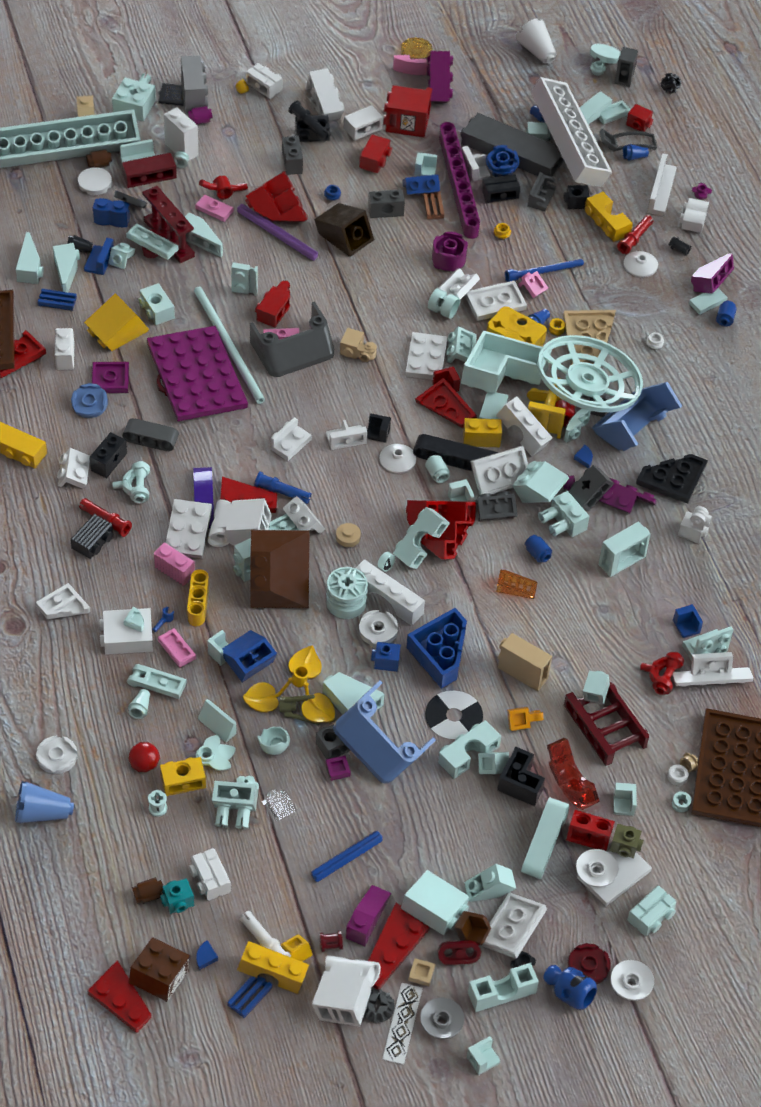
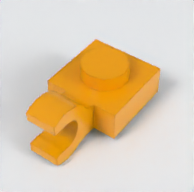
M528 707L507 710L509 729L511 731L531 728L530 722L544 720L543 712H540V710L529 712Z

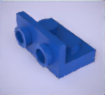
M439 174L406 177L402 180L403 187H406L407 195L440 191Z

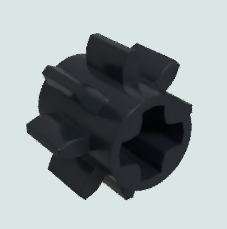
M665 74L661 81L662 89L670 94L676 93L677 89H680V77L677 74Z

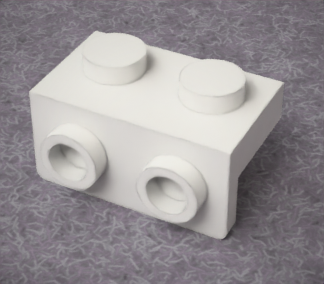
M72 448L63 453L59 460L61 466L57 474L59 479L58 486L62 487L67 482L83 489L87 485L90 455Z

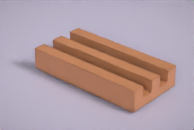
M440 191L436 193H423L427 219L444 218ZM435 197L437 198L439 214H437ZM428 198H431L434 215L430 213Z

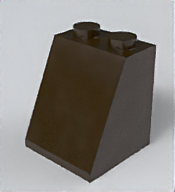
M337 203L314 219L319 235L349 257L374 241L368 216L364 209Z

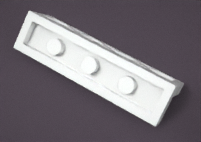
M662 153L648 213L664 217L677 166L667 165V154Z

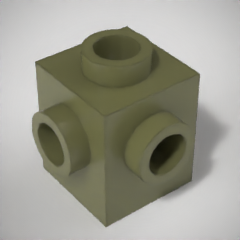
M617 824L610 851L622 857L634 859L636 851L640 852L644 841L640 839L642 831L637 830L633 826Z

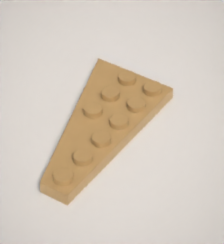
M616 310L564 311L563 318L566 336H587L608 343ZM574 345L576 353L588 354L598 358L601 350L593 347ZM579 359L580 362L594 364L592 361Z

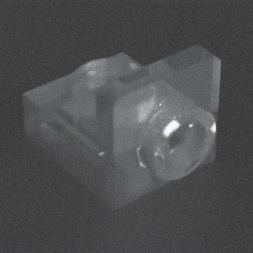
M274 789L267 793V799L262 801L264 805H268L276 821L296 811L285 789L279 792L277 789Z

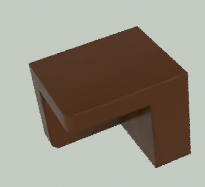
M468 911L462 912L454 926L461 941L471 940L475 941L478 945H483L491 931V926L485 915Z

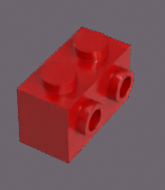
M372 134L360 154L359 168L379 173L381 167L384 168L386 158L391 155V140Z

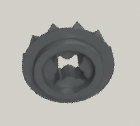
M371 989L364 1017L367 1020L380 1023L388 1020L393 1015L395 1004L389 992L386 993L382 989ZM380 999V1005L383 1006H379V1009L375 1012L373 1004Z

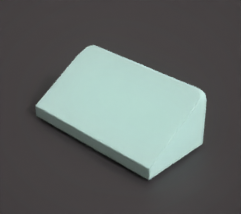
M207 699L200 711L198 720L224 742H227L236 735V722Z

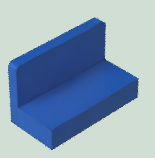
M106 238L103 246H93L84 266L85 272L99 275L105 274L109 264L111 248L114 247L112 238Z

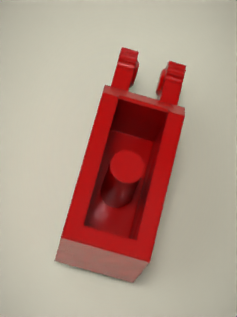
M288 280L281 281L277 287L272 286L265 293L263 300L255 308L256 321L276 328L290 308V283Z

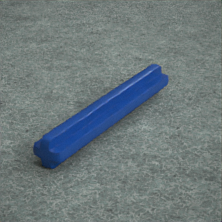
M379 831L371 833L311 872L312 878L316 882L324 879L383 841L382 835Z

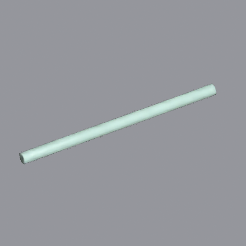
M196 287L194 293L212 325L216 326L225 348L257 404L263 403L265 401L264 396L202 287Z

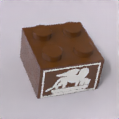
M152 937L130 967L129 984L167 1002L188 973L190 955Z

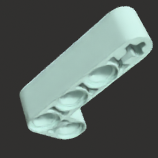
M551 797L548 798L521 869L522 873L542 879L561 827L564 826L567 819L569 804Z

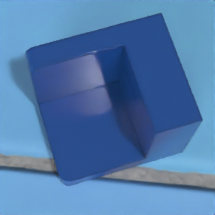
M693 604L675 609L673 622L682 638L701 632L703 621Z

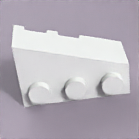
M328 68L309 72L305 89L312 94L313 97H310V99L316 103L318 115H328L329 121L341 119L344 105L340 102L339 91L333 84V75L329 73Z

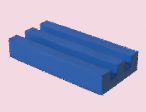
M41 289L38 306L73 311L77 295L75 293Z
M259 975L257 978L251 976L227 1002V1006L245 1018L273 988V984L266 982V979L264 977L261 978ZM257 981V983L252 987V989L240 1000V1002H239L237 1005H235L236 1002H237V1001L248 991V989ZM261 986H264V988L242 1011V1006L254 995V993Z

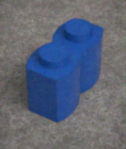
M104 198L95 199L93 205L94 223L98 225H112L119 228L128 227L130 220L129 203L125 201H111Z

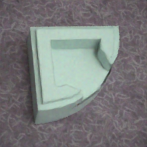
M132 607L124 620V625L142 632L144 619L140 611Z

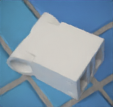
M265 498L233 500L232 503L227 500H218L214 511L215 518L208 536V543L214 547H223L229 543L237 545L251 538V530H269L272 514Z
M327 955L325 961L326 971L322 975L312 1002L317 1017L320 1021L360 1026L370 997L371 987L376 983L380 974L379 962L349 960L343 957Z

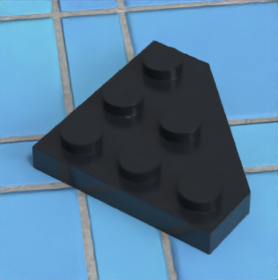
M688 454L684 455V458L662 461L659 465L652 467L647 465L642 468L636 484L688 504L707 466L708 460Z

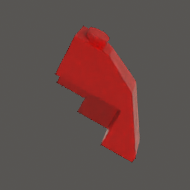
M285 171L246 195L247 199L245 201L250 209L253 208L254 211L270 220L306 221L308 219L299 197L293 192L295 188Z
M407 500L406 513L410 526L416 522L418 514L426 507L435 510L450 522L440 538L433 537L428 533L422 537L421 543L440 559H455L458 545L463 544L468 535L466 532L468 527L473 526L475 522L476 502Z

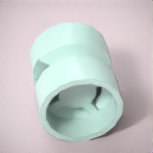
M439 288L433 291L428 301L429 310L436 313L441 312L442 316L449 319L454 317L460 305L459 297L452 294L447 295V292Z

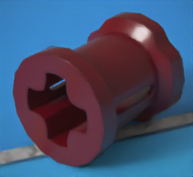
M341 930L332 934L319 933L321 952H325L326 949L335 948L343 950Z

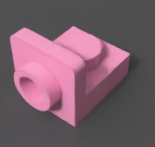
M537 271L533 274H530V272L521 277L522 281L518 284L519 287L524 285L532 298L537 297L548 289Z

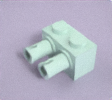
M568 491L554 497L551 507L538 513V518L543 524L553 518L558 521L549 526V531L554 537L564 531H567L571 537L586 531L590 517Z
M225 781L214 782L212 802L214 807L217 808L215 826L221 827L222 822L223 828L228 827L229 810L237 809L235 827L238 829H242V827L243 829L249 828L250 812L256 811L258 789L256 784Z

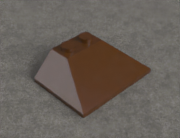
M251 530L250 608H309L310 530Z

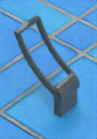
M603 128L599 131L601 142L612 151H619L624 146H627L618 147L616 140L617 137L627 135L651 137L653 145H632L647 147L653 150L657 149V141L652 133L630 131L612 135Z

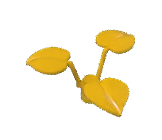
M311 645L303 648L291 657L288 668L292 673V677L288 678V681L278 693L275 694V688L266 682L256 683L243 695L245 703L256 711L271 712L279 705L277 697L291 683L298 688L304 687L305 695H309V683L307 680L317 677L322 670V664L315 652L314 646ZM315 693L314 699H308L303 702L301 711L307 720L314 723L334 721V706L324 694Z

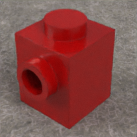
M635 104L628 113L626 125L644 132L652 126L653 111Z

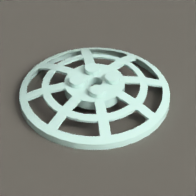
M580 335L561 336L547 342L538 355V373L545 385L564 401L582 409L595 412L621 411L632 406L639 399L643 389L642 375L635 363L621 350L599 339ZM563 345H567L569 354L562 355L556 360L548 354L550 350ZM574 345L593 347L601 350L598 358L588 354L576 353ZM608 354L613 356L628 371L619 374L613 366L604 361ZM543 358L552 364V378L547 377L543 371ZM579 359L592 361L594 364L580 362ZM567 360H572L573 362L569 369L561 365V363ZM600 367L606 368L612 376H608ZM557 369L566 374V379L557 378ZM633 377L635 382L634 395L623 393V379ZM617 381L618 391L609 389V383ZM562 385L570 386L576 392L571 394ZM605 393L614 397L603 401L600 396ZM582 395L589 396L595 401H588L580 397ZM620 398L630 400L622 405L608 406Z

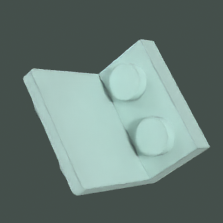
M730 626L719 631L718 629L683 641L682 646L691 661L692 654L727 652L733 628Z

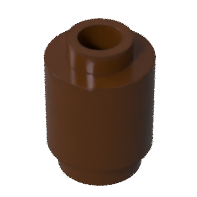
M106 149L90 152V154L86 155L87 165L89 168L109 166V162H112L111 153L107 152Z
M156 877L137 883V886L132 887L137 904L141 902L144 904L159 899L160 895H162L161 893H163V883L161 880L157 881Z

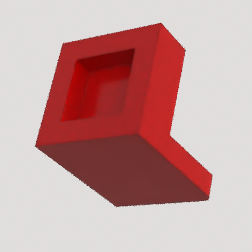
M454 366L434 371L433 385L445 378L456 392L459 391L461 379Z

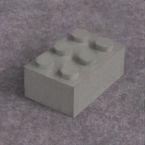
M200 55L181 56V85L185 115H188V111L191 108L208 107V98L205 97L208 94V85L205 84L207 82L206 73H203L205 72V63L201 62Z

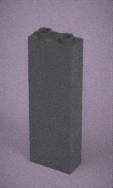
M480 113L471 118L466 128L464 127L460 133L462 145L486 155L498 145H506L507 148L513 151L516 150L519 157L517 168L536 176L541 172L543 175L553 177L564 162L557 145Z

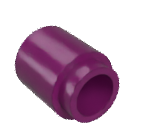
M207 106L191 108L188 111V117L195 124L208 123L213 118L211 108L208 109Z

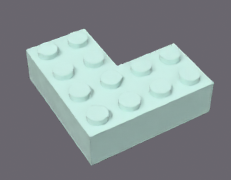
M483 330L464 364L461 384L482 389L489 393H496L504 376L540 385L542 379L538 373L537 359L542 347ZM543 358L542 368L544 373H546L549 362Z

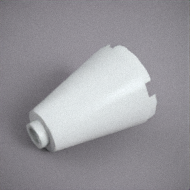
M537 18L528 21L522 26L523 30L517 32V41L541 62L552 63L555 60L556 51L544 21Z

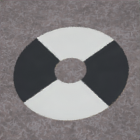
M445 691L437 694L429 701L425 717L429 727L436 734L447 739L456 740L459 735L469 732L475 724L483 722V710L478 701L471 695L461 691ZM452 708L459 709L462 712V718L456 722L450 721L446 716L447 711Z

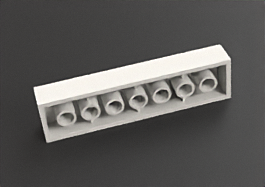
M540 77L531 94L573 180L576 183L602 187L612 171L568 84Z

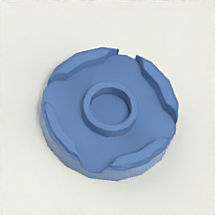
M83 384L72 394V408L76 414L83 418L98 417L107 409V393L97 384Z

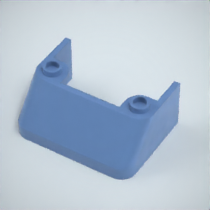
M668 382L649 386L642 389L639 399L632 406L621 411L609 412L593 425L592 429L596 435L617 450L625 451L630 447L638 445L634 435L650 421L664 419L668 411L681 408L682 404ZM624 399V400H623L621 403H619L618 405L625 404V403L629 402L630 400Z
M380 680L334 723L333 729L340 740L381 783L387 784L410 766L436 739L433 737L420 749L412 742H405L398 748L370 718L377 710V705L370 695L383 683Z

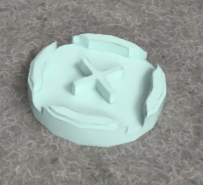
M594 44L590 48V55L594 59L598 57L601 62L608 64L617 63L621 53L616 48L605 44Z

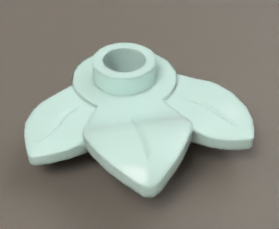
M214 735L204 741V745L196 752V758L201 757L202 765H209L214 770H228L231 768L228 760L234 755L235 747L220 744L219 736Z

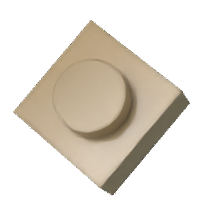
M415 958L408 981L429 987L435 970V964Z

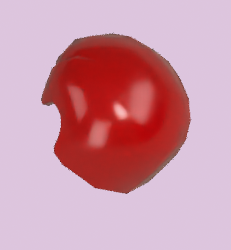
M139 742L134 745L128 757L131 767L138 772H148L155 769L161 759L156 746L149 742Z

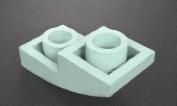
M580 409L572 417L565 432L564 441L566 443L579 437L581 426L587 425L590 420L591 411Z

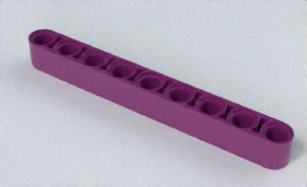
M443 122L440 125L439 141L463 234L469 239H474L478 237L480 227L477 207L455 126L451 122Z

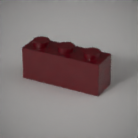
M171 152L122 162V175L127 188L176 179V164Z

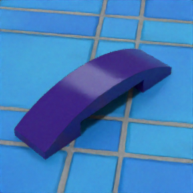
M212 467L193 468L194 502L212 504L208 527L210 529L214 520Z

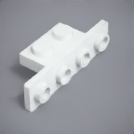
M731 652L692 654L691 671H679L672 674L675 686L681 687L753 681V675L749 668H732L733 655Z

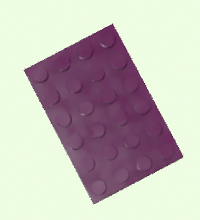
M216 326L147 338L148 348L165 387L177 422L248 408L247 399Z

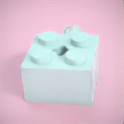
M143 73L139 81L124 77L112 97L113 112L134 109L136 120L144 121L156 101L155 85L149 84L151 76Z

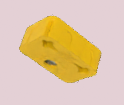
M507 306L502 307L487 324V331L541 347L545 343L547 328L544 325Z

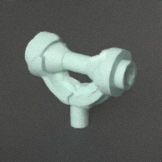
M143 461L134 463L131 469L123 476V481L113 482V489L123 488L124 492L135 503L141 504L149 499V492L144 487V478L149 475L150 466ZM136 478V486L132 487L133 479Z

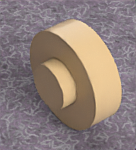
M344 523L337 528L336 540L341 546L353 547L360 542L361 531L355 524Z

